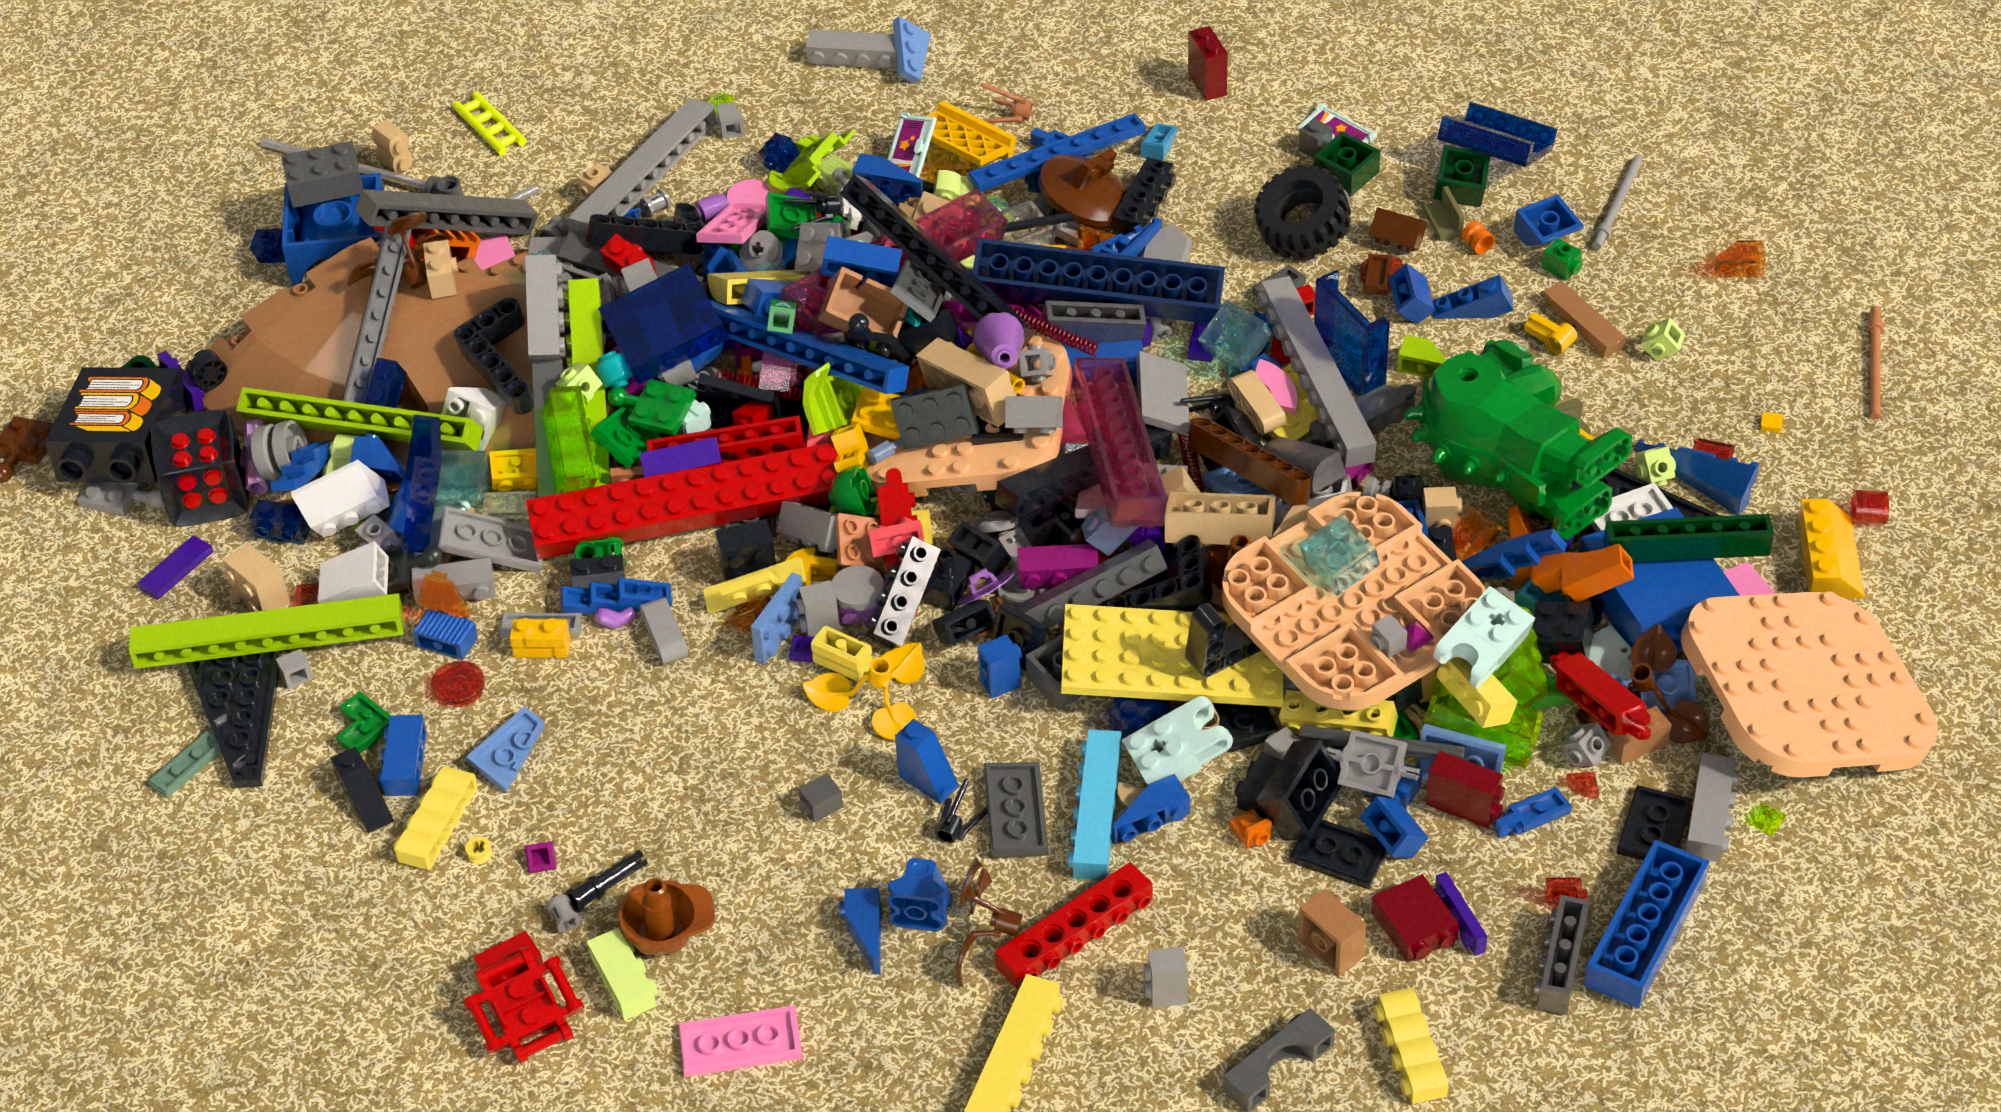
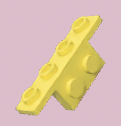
M796 557L705 588L703 592L707 611L715 613L775 593L792 572L800 575L802 583H805L806 576L802 559Z

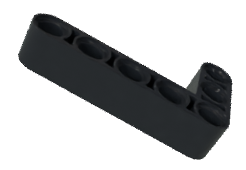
M677 203L675 205L673 221L593 214L589 219L586 241L593 245L605 246L616 233L632 245L634 243L638 244L643 250L700 254L703 242H697L696 234L704 227L697 208L688 203Z
M508 297L457 327L454 331V337L466 360L513 412L522 415L529 413L534 407V400L529 387L493 347L494 344L520 329L525 323V318L517 299Z
M1188 535L1182 538L1177 546L1179 576L1105 600L1095 606L1173 611L1196 609L1212 599L1210 557L1199 537Z
M1209 603L1200 605L1192 613L1185 658L1203 677H1210L1262 651L1236 623L1228 626V622Z

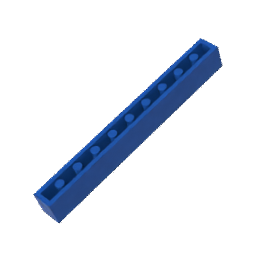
M716 300L697 302L695 324L708 326L715 334L816 370L829 362L830 370L828 374L884 394L906 391L909 366L795 326H793L792 334L768 331L769 317L755 315L752 311L732 304L727 305Z

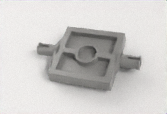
M1351 730L1348 744L1343 751L1330 747L1326 749L1328 753H1332L1330 756L1333 760L1340 762L1341 772L1337 783L1340 786L1394 798L1397 783L1401 777L1417 781L1419 776L1416 774L1420 775V769L1404 766V757L1408 744L1403 741Z

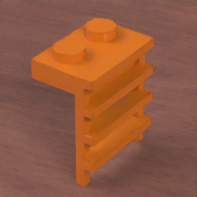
M422 229L428 236L435 233H443L449 242L452 258L456 257L457 262L469 257L476 258L481 239L473 231Z

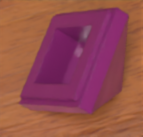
M1417 619L1403 627L1407 631L1406 647L1410 652L1434 640V637Z

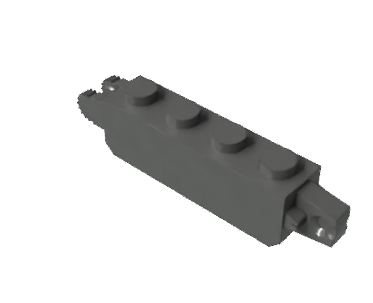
M1410 383L1396 389L1391 385H1382L1355 399L1372 434H1378L1385 427L1403 420V414L1406 410L1415 405L1413 396L1416 394V387ZM1318 419L1311 422L1309 436L1301 442L1334 450L1332 441L1327 439L1323 423L1320 424Z

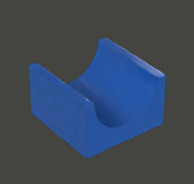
M381 173L360 175L364 189L385 191ZM287 182L285 183L282 250L292 287L303 282L304 273L313 263L327 257H332L348 246L369 237L375 243L382 240L384 232L376 231L372 226H369L355 211L360 194L293 208Z

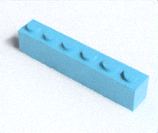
M1088 729L1087 741L1082 740L1081 757H1085V761L1079 762L1078 778L1082 779V784H1077L1076 801H1080L1079 806H1074L1073 823H1077V828L1071 829L1070 844L1075 846L1074 851H1069L1068 868H1073V879L1102 881L1108 877L1122 750L1121 731Z

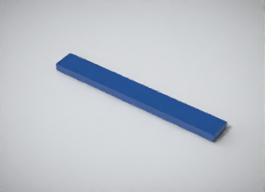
M1136 113L970 171L967 173V178L979 193L1038 172L1044 163L1054 156L1063 154L1083 156L1146 133V125Z

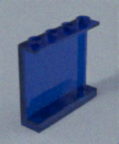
M1470 101L1465 117L1457 119L1448 115L1442 116L1437 139L1527 167L1553 150L1558 128Z
M689 263L598 308L638 385L729 340L723 323Z
M1335 270L1316 279L1314 324L1347 387L1359 398L1382 385H1386L1390 322L1385 317H1382L1370 323L1338 290L1339 271Z
M415 414L413 416L404 480H411L401 551L422 553L429 546L442 464L440 417Z

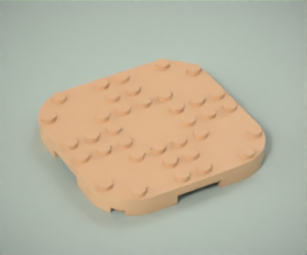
M1035 333L1022 351L1028 350L1027 346L1043 345V348L1051 350V354L1055 355L1056 369H1053V376H1046V381L1031 382L1030 378L1021 377L1016 360L1015 364L1009 367V369L1025 381V387L1016 395L1063 397L1064 407L1065 396L1070 394L1073 376L1067 352L1057 340L1055 341L1053 338L1050 339ZM1040 360L1036 362L1038 369H1041ZM921 369L908 377L911 385L906 386V391L894 394L904 396L928 390ZM990 423L985 427L986 431L991 434L1000 431L999 428H993ZM1029 428V433L1024 434L1022 441L973 445L972 435L904 449L902 445L894 449L896 453L876 465L870 464V467L865 469L871 478L875 494H877V490L882 485H886V472L892 467L899 469L902 483H908L909 493L914 492L915 497L928 496L930 488L976 484L978 491L996 490L997 481L1057 458L1063 429L1055 428V433H1039V428ZM863 431L869 450L887 440L889 443L895 441V439Z
M1349 492L1335 496L1309 510L1307 519L1269 540L1264 536L1244 547L1229 560L1224 570L1222 602L1229 617L1307 697L1318 704L1334 709L1357 710L1376 705L1438 668L1440 662L1432 657L1438 642L1486 591L1481 581L1459 559L1452 562L1422 533L1423 525L1398 502L1380 494H1376V498L1360 496L1361 492ZM1389 614L1402 627L1417 619L1434 637V640L1413 652H1410L1406 647L1405 650L1388 659L1371 642L1372 624Z
M1830 591L1825 593L1801 592L1713 597L1698 603L1692 609L1681 631L1682 648L1696 675L1706 676L1723 706L1724 711L1720 718L1738 748L1756 763L1759 759L1763 764L1773 766L1772 772L1790 777L1828 776L1833 768L1873 765L1877 772L1904 770L1920 764L1936 741L1938 725L1933 711L1883 629L1875 620L1874 615L1852 601Z

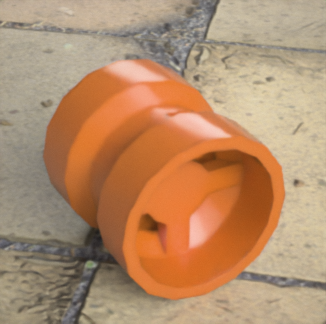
M1472 221L1467 224L1461 234L1462 239L1467 244H1471V248L1477 254L1489 251L1495 243L1494 235L1487 230L1485 231L1484 225L1479 221Z

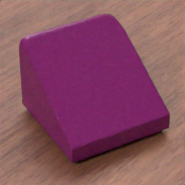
M553 841L524 846L529 874L557 869Z

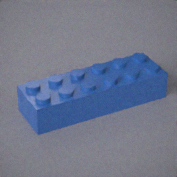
M1655 840L1587 964L1584 986L1639 1009L1706 882L1710 861Z

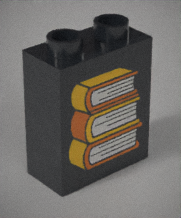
M82 367L45 440L56 480L58 482L156 483L157 474L153 463L151 445L152 426L161 420L185 415L190 409L180 369Z

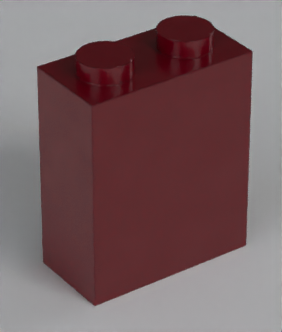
M1210 26L1188 31V75L1205 101L1226 96L1227 51Z
M1439 751L1428 771L1425 805L1489 828L1493 819L1500 818L1503 810V805L1500 804L1505 793V787L1502 786L1503 774Z
M1423 874L1372 896L1371 913L1406 962L1414 959H1423L1430 952L1441 947L1448 948L1457 941L1459 923Z

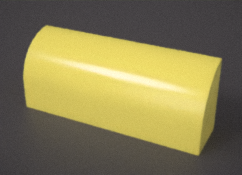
M794 270L708 274V285L716 301L727 305L744 304L741 299L748 278L810 282L811 275Z

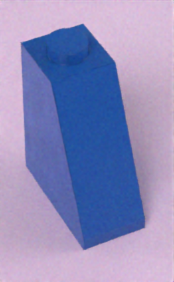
M913 718L895 735L898 775L901 779L941 804L959 787V784L935 732Z

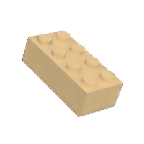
M938 337L916 355L928 390L966 382L975 416L978 415L982 420L992 423L997 427L1005 422V396H1017L1010 382V374L1005 368H1000L990 363L987 359H981L970 351L963 350L952 342H946Z
M1170 492L1165 510V543H1172L1178 546L1179 541L1188 535L1198 536L1204 547L1212 546L1213 544L1231 547V538L1238 534L1247 535L1252 543L1264 536L1270 540L1276 525V495Z

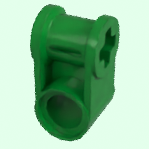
M610 537L603 540L581 542L575 548V560L581 559L585 555H591L595 558L598 556L603 557L604 555H612V552L617 556L619 554L623 555L622 547L624 546V541L618 537Z

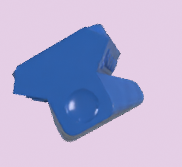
M909 859L902 877L888 883L889 895L887 903L890 906L889 921L901 928L938 932L947 924L946 907L952 904V894L933 860Z

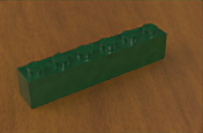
M1769 514L1606 521L1603 546L1606 548L1619 543L1632 558V562L1770 556L1774 531Z

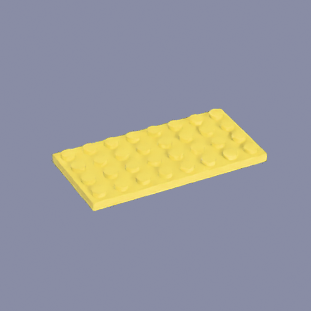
M1065 604L1061 694L1191 701L1199 696H1205L1212 703L1282 707L1283 672L1263 651H1260L1210 677H1203L1185 658L1190 620L1193 612ZM1219 613L1228 622V626L1235 623L1228 614Z

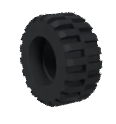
M1297 165L1295 169L1289 167L1284 169V172L1281 174L1276 173L1271 177L1272 180L1270 182L1267 181L1263 185V192L1260 191L1256 197L1257 202L1254 205L1255 220L1265 243L1274 253H1280L1281 257L1287 259L1291 256L1294 260H1302V257L1313 259L1317 254H1326L1328 252L1327 249L1330 247L1334 248L1339 244V238H1344L1347 233L1346 228L1350 226L1351 208L1339 179L1332 175L1330 171L1324 168L1319 170L1318 166L1309 165V168H1306L1305 165ZM1300 204H1321L1319 211L1305 221L1296 223L1284 221L1286 215Z

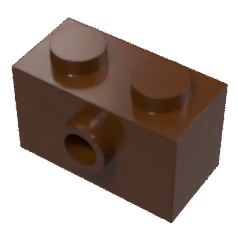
M1377 207L1369 235L1375 237L1374 242L1388 246L1389 242L1398 244L1397 249L1411 253L1412 248L1420 249L1428 222Z

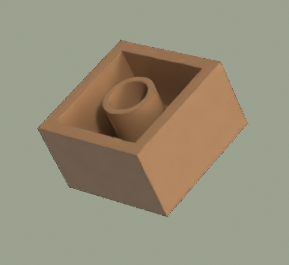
M1323 889L1300 907L1298 942L1336 975H1342L1364 958L1366 923L1361 915L1353 913L1346 907L1338 896L1332 895L1328 890Z

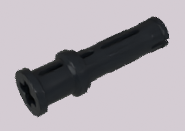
M637 850L597 877L589 876L585 879V883L574 890L568 889L566 895L571 900V906L580 913L584 910V906L591 901L603 898L606 890L648 865L647 859L641 860L645 855L640 850Z

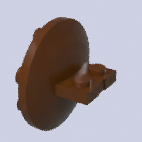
M1110 148L1091 159L1072 154L1057 155L1048 159L1042 166L1038 177L1040 190L1045 197L1044 201L1060 213L1072 212L1076 222L1099 228L1112 225V216L1127 192L1124 183L1112 172L1115 166L1113 162L1117 153Z

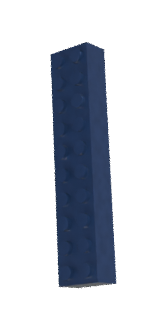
M978 238L972 273L999 298L1004 300L1045 304V301L1143 305L1145 316L1218 325L1225 267Z

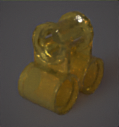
M938 145L930 146L926 153V171L929 174V182L935 183L939 170H949L961 175L962 169L963 176H967L968 172L973 171V168L970 166L971 162L962 158L963 164H961L960 156L952 152L947 153L946 149Z

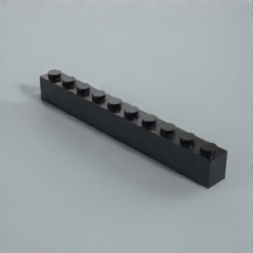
M855 174L840 192V195L978 320L989 313L1005 312L1016 317L1024 330L1025 337L1022 351L1037 331L868 179Z

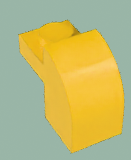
M857 422L835 429L831 439L838 454L833 463L837 473L858 464L860 465L859 469L870 467V463L866 458V452L869 451L860 423Z
M816 548L797 550L785 560L796 557L802 559L806 582L802 583V586L811 585L812 580L832 581L834 576L840 571L838 559L817 556Z

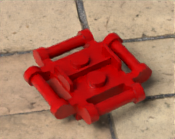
M528 946L520 949V953L491 967L475 970L474 975L482 992L473 994L462 1002L466 1010H470L486 1042L484 1046L488 1054L509 1047L512 1049L519 1064L527 1061L528 1056L555 1043L573 1039L574 1035L565 1019L585 1008L581 999H577L561 968L562 962L559 956L551 957L537 966ZM525 963L527 971L498 985L491 986L490 979ZM548 973L552 974L567 1004L560 1009L544 978V975ZM487 1003L503 1036L496 1037L481 1005ZM555 1026H557L558 1028L557 1030L535 1041H532L524 1046L520 1044Z

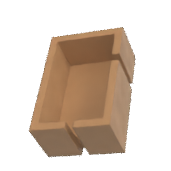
M841 267L832 278L817 320L847 333L850 329L848 324L850 317L853 314L862 313L867 316L869 328L872 332L893 334L897 338L902 325L901 320L905 317L908 305L890 293L891 288L869 278L858 289L854 288L862 280L863 276L845 267Z

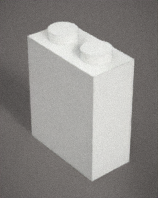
M374 541L321 562L320 575L318 576V604L387 595L389 556Z

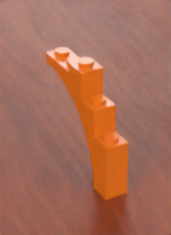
M1518 505L1508 509L1509 520L1507 525L1510 531V539L1534 533L1531 519ZM1618 543L1600 550L1582 553L1565 552L1541 556L1539 565L1516 568L1514 577L1509 579L1515 585H1521L1531 578L1533 584L1539 586L1545 594L1562 589L1574 601H1582L1633 580L1634 572L1632 558Z

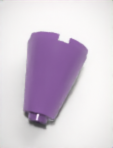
M1003 312L989 313L981 318L975 326L973 339L975 348L981 356L1000 368H1009L1015 364L1022 349L1025 336L1023 327L1018 319L1009 313Z

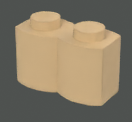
M384 120L374 126L372 138L377 145L376 156L379 162L398 174L408 170L412 166V155L407 150L409 143L407 135L388 120Z

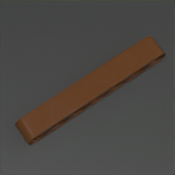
M1198 417L1190 420L1188 446L1288 503L1304 505L1309 502L1311 475L1210 419Z

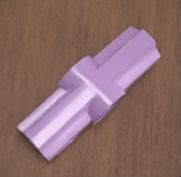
M259 419L247 421L244 424V446L240 454V466L244 468L245 489L253 495L266 493L269 489V481L264 480L255 467L251 451V438L254 429L258 426L267 425L264 420Z

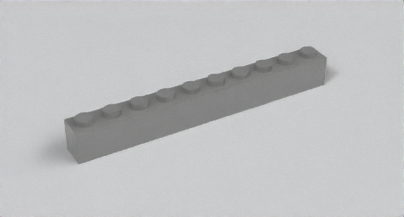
M690 98L569 215L567 220L569 231L586 237L591 215L624 216L715 126L714 104Z
M1290 276L1261 281V291L1257 295L1260 307H1264L1267 321L1272 323L1276 339H1280L1285 356H1289L1293 372H1297L1301 388L1306 390L1309 403L1315 407L1318 421L1320 424L1323 423L1327 439L1332 441L1334 450L1339 451L1345 468L1375 462L1377 442Z

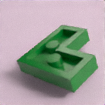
M359 691L339 706L341 714L353 724L338 734L336 740L346 751L356 747L359 753H362L384 736V728L389 727L391 715Z

